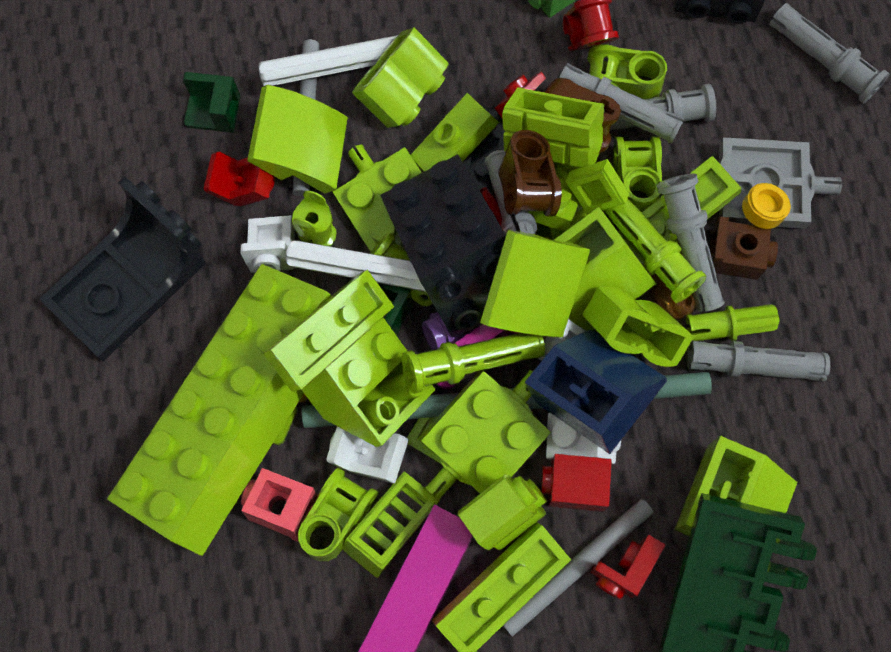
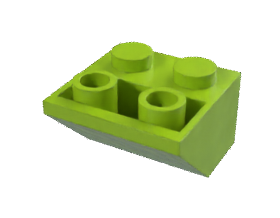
M597 207L554 239L555 241L573 243L590 249L569 316L570 321L585 331L594 330L582 314L597 287H616L625 291L636 300L657 285L600 207Z
M382 317L301 390L324 420L375 447H379L435 391L433 385L424 386L421 392L415 394L409 390L402 367V355L407 349Z
M719 436L707 446L675 530L690 536L701 493L786 513L798 482L766 455Z

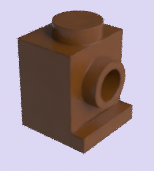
M720 216L710 232L709 249L715 272L758 280L767 270V267L772 268L777 258L778 243L770 241L771 229L729 222V218ZM741 245L753 246L752 250H746Z

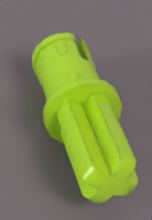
M771 304L734 309L729 305L725 307V311L696 315L687 314L685 320L686 324L690 326L686 328L692 335L693 341L729 337L731 341H736L739 335L775 331L778 329L779 315L776 306Z

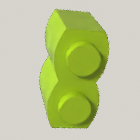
M413 27L402 31L390 43L377 63L357 84L352 94L387 128L400 125L406 126L419 114L420 107L418 104L424 94L431 95L442 85L445 80L442 74L449 63Z
M612 286L597 287L582 314L586 321L617 351L627 354L641 353L651 363L663 367L677 366L693 340L690 332L660 305L648 300H634L625 291Z
M505 474L458 511V516L481 547L486 550H490L493 547L501 550L546 515L542 505L547 500L531 479L525 481L521 476L513 479Z

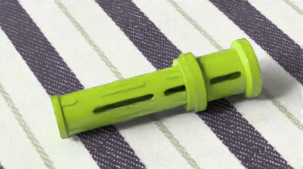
M628 198L623 205L603 210L646 259L644 263L646 265L645 269L650 275L656 274L672 292L670 297L675 303H679L689 297L705 282L707 278L702 270L696 272L680 254L682 248L679 244L673 241H666Z
M525 333L493 338L460 347L455 343L446 342L442 343L440 349L419 354H415L412 350L404 352L402 355L403 373L409 390L415 394L421 392L424 386L447 381L451 385L457 384L460 380L464 379L465 374L527 359L541 358L545 354V343L543 336Z

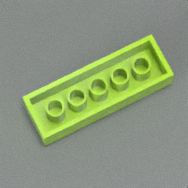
M261 264L107 500L168 540L203 556L304 394L302 390L292 393L263 353L331 297L330 293Z

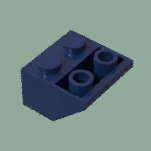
M590 329L554 345L525 381V384L538 405L605 452L611 454L667 382V377L631 354L617 351L600 334Z

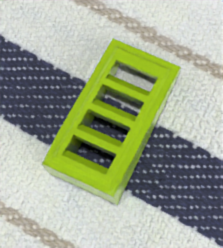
M404 471L395 484L389 488L346 538L342 549L378 578L428 517L434 504L437 505L440 500L435 498L425 487ZM401 490L422 506L418 513L396 497ZM388 506H391L409 521L406 527L385 511ZM376 521L397 536L393 543L373 527ZM364 536L382 549L384 554L381 556L365 543L362 538Z

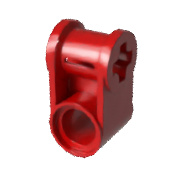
M579 0L573 3L574 6L563 16L564 34H569L572 46L568 47L569 51L590 48L600 44H609L619 39L618 31L613 30L609 5L612 3V0Z

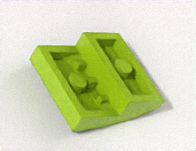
M265 85L261 89L247 161L280 180L293 175L324 194L336 190L348 117L324 103L284 88Z
M508 230L480 323L513 332L563 337L590 249L573 243L549 240L536 234Z

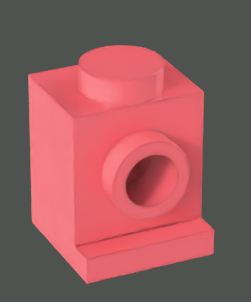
M262 468L257 479L250 480L243 492L241 499L243 508L241 511L249 521L289 536L292 540L299 542L298 530L300 525L315 504L318 496L313 487ZM276 501H286L281 514L272 513V506Z

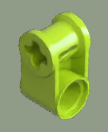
M606 44L596 45L589 49L587 59L590 63V75L600 79L603 77L612 80V85L642 99L660 96L667 72V63L660 54L653 51L618 48ZM639 76L650 77L652 80L645 81L640 79Z
M652 136L649 141H624L623 137H615L613 144L614 170L629 193L628 199L642 212L659 199L661 195L658 193L656 186L662 182V147L660 137ZM631 191H642L648 198H638Z
M341 468L335 469L325 482L315 504L300 525L298 541L301 548L312 559L320 562L336 558L343 550L346 538L371 509L377 498L378 491L373 488L369 490L364 489L346 478L344 470ZM340 493L346 495L347 497H349L350 499L354 500L355 502L349 500L348 498L344 497V496L341 495ZM324 526L332 528L334 530V539L329 547L322 550L311 547L310 537L315 529Z

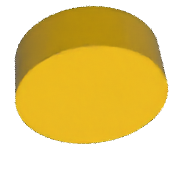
M760 183L753 186L742 201V210L745 217L753 225L763 229H772L779 226L787 217L791 208L790 200L786 193L779 187L769 183Z

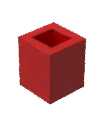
M554 454L551 466H543L540 491L543 494L549 495L548 507L604 512L609 507L612 459Z

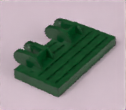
M701 493L658 652H750L745 650L746 644L780 652L788 650L790 638L784 632L775 629L784 597L780 589L763 584L768 582L798 590L806 589L809 579L806 573L793 567L770 562L772 553L807 561L815 559L817 547L805 540H801L805 526L803 519L800 516Z

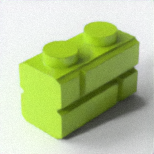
M517 87L504 106L502 118L503 130H505L503 134L505 152L511 137L519 130H531L541 134L550 145L553 162L561 163L568 169H578L591 165L601 149L603 143L602 123L604 118V104Z

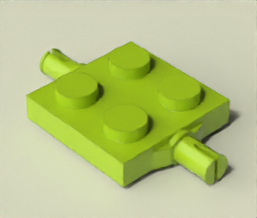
M361 144L356 145L355 147L363 160L359 158L353 148L348 152V156L354 162L359 173L354 179L334 190L333 194L370 252L388 232L395 235L394 241L404 248L380 195L391 190L396 184L408 181L422 172L405 147L383 161L374 163L364 149V146Z
M484 370L479 371L419 437L438 456L443 466L433 480L425 486L435 498L440 500L457 479L462 483L471 485L479 493H482L503 475L507 474L512 477L548 437L551 431L533 416L529 405L526 404L532 395L525 381L533 371L529 370L513 390L499 385Z

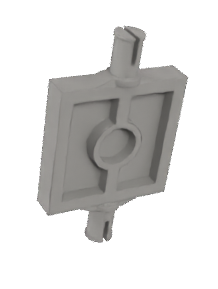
M723 137L719 144V163L741 187V193L719 210V217H727L729 222L753 225L743 213L742 201L750 189L760 183H769L779 187L790 200V212L777 227L806 229L811 223V200L814 194L838 196L841 192V177L815 176L810 164L809 142Z

